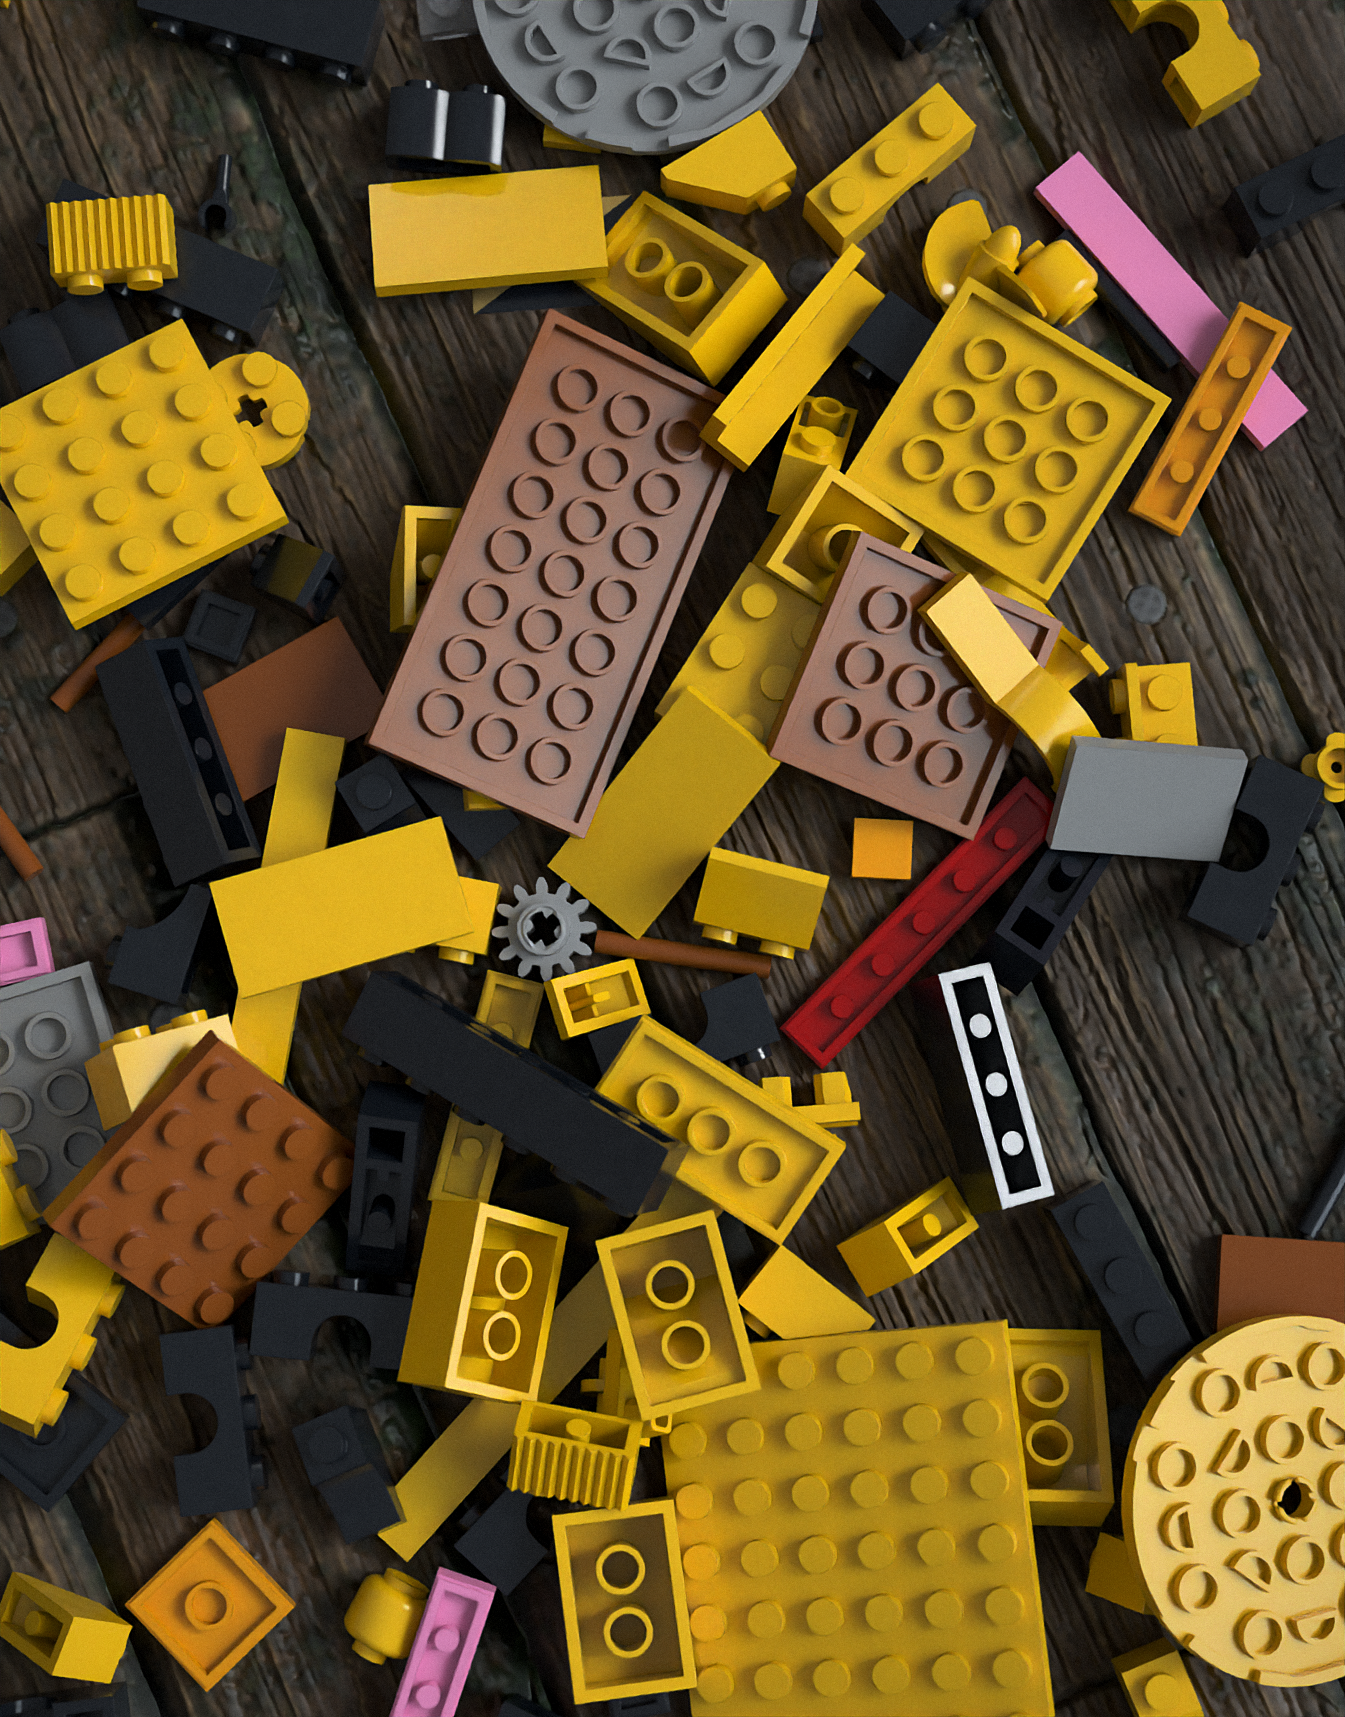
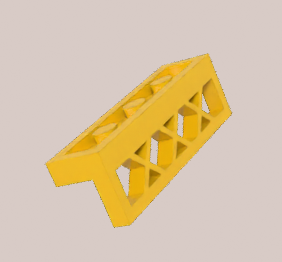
M851 243L721 403L699 434L700 438L742 472L748 469L885 297L882 292L855 271L866 253L854 243Z

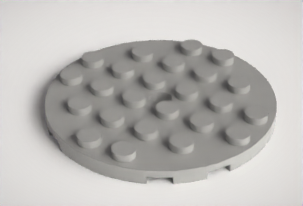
M473 0L474 14L480 38L490 62L512 95L531 114L550 128L570 139L601 150L629 155H660L697 148L758 110L762 112L789 82L800 64L811 37L818 0Z

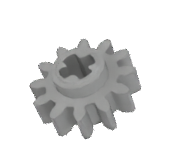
M539 877L536 883V894L529 896L524 888L516 885L514 886V894L519 901L518 905L515 908L507 904L497 905L496 908L499 913L509 919L508 926L496 927L491 932L498 939H509L510 946L504 948L499 955L502 961L513 960L516 956L522 958L518 968V976L525 978L531 973L533 966L541 967L540 974L544 982L553 978V966L559 964L567 974L575 973L574 963L570 960L573 953L585 957L592 955L593 952L590 947L580 942L582 934L589 935L597 931V925L589 921L580 922L578 916L585 913L590 903L587 899L578 900L572 905L567 902L571 893L569 883H563L554 895L549 893V887L544 877ZM541 915H544L547 921L556 917L561 924L554 930L557 940L549 946H545L542 939L533 944L529 938L536 930L532 921Z

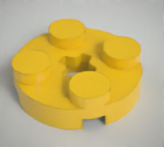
M265 352L235 355L222 360L210 369L235 419L236 415L242 411L241 404L244 401L251 399L254 403L261 401L266 403L267 408L263 409L260 413L263 420L260 425L253 427L248 420L238 423L263 472L277 468L289 461L300 450L305 440L304 434L308 428V418L310 420L311 411L308 395L297 375L287 365L275 360Z

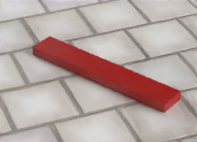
M1026 776L1022 778L981 821L974 841L964 838L779 1029L822 1070L1046 840L1054 803Z

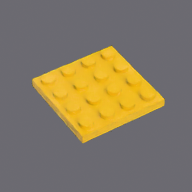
M968 276L845 475L923 527L927 533L1046 604L1172 399Z
M182 318L0 408V484L59 601L76 630L289 523L279 500Z

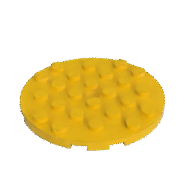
M1274 1314L1256 1317L1231 1325L1195 1346L1164 1377L1149 1399L1133 1434L1124 1467L1121 1511L1124 1541L1133 1574L1149 1608L1170 1635L1194 1656L1221 1671L1262 1685L1278 1687L1310 1686L1345 1676V1324L1317 1316ZM1291 1481H1294L1300 1488L1301 1502L1295 1512L1287 1515L1284 1509L1278 1506L1277 1502L1282 1501L1285 1489L1291 1485Z

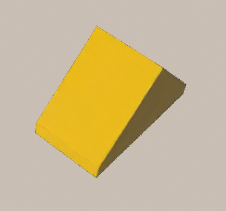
M632 958L543 982L562 1041H568L607 1028L643 1013L646 1015L651 1013L635 961Z

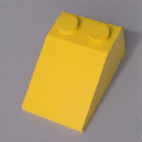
M645 190L605 236L609 277L573 280L580 288L674 363L714 388L788 300L763 260Z
M714 1210L595 1241L642 1422L761 1390Z
M1008 1328L1032 1525L1101 1526L1115 1501L1100 1330Z

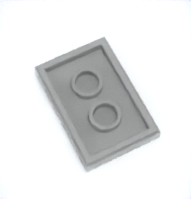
M1072 735L1045 839L1049 848L1055 850L1219 862L1248 758L1241 749Z

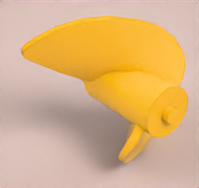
M971 199L948 208L936 219L927 235L922 252V269L931 294L942 305V310L946 313L969 276L1043 320L1047 315L1045 308L1033 291L1014 273L1019 265L1017 260L1021 246L1019 230L1015 226L1006 225L991 233L983 208L977 200Z

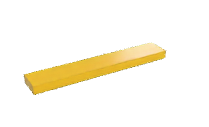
M287 727L261 868L327 849L338 788L334 782L341 777L347 745L346 738ZM302 983L247 999H241L238 989L231 1026L238 1050L277 1082L284 1085Z

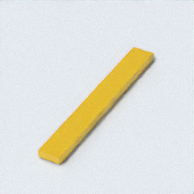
M674 1178L658 1210L639 1214L623 1233L709 1210H714L717 1219L724 1210ZM600 1259L553 1310L537 1402L550 1404L607 1341L608 1330L618 1329ZM473 1398L395 1485L407 1522L378 1534V1536L406 1562L413 1557L511 1448L520 1405Z

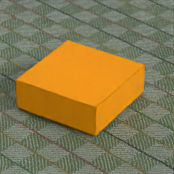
M854 818L851 878L911 880L913 821Z

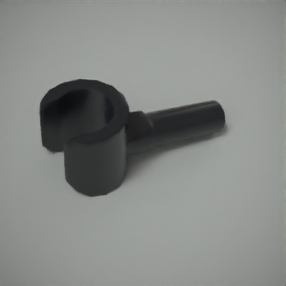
M220 154L218 156L212 199L205 201L198 211V221L207 232L210 226V214L216 209H224L226 211L227 217L224 225L226 233L232 232L237 225V215L234 209L228 205L233 159L228 154Z

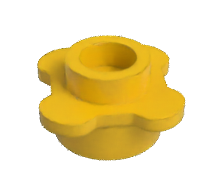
M1339 732L1327 736L1323 748L1316 754L1304 756L1301 761L1302 773L1324 783L1323 797L1332 803H1338L1345 799V734ZM1333 762H1338L1341 765L1339 773L1332 771L1331 765Z

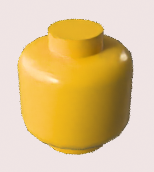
M1060 239L1046 247L1040 240H1037L1017 258L1019 262L1017 269L1020 271L1017 276L1033 291L1045 308L1047 315L1042 321L1050 326L1058 322L1063 328L1069 326L1098 298V295L1093 291L1098 282L1096 271L1067 240Z
M387 1568L384 1574H371L363 1580L344 1617L346 1630L356 1639L352 1649L365 1659L380 1665L384 1664L387 1657L394 1659L409 1657L428 1601L426 1598L429 1592L428 1588L415 1578L393 1568Z

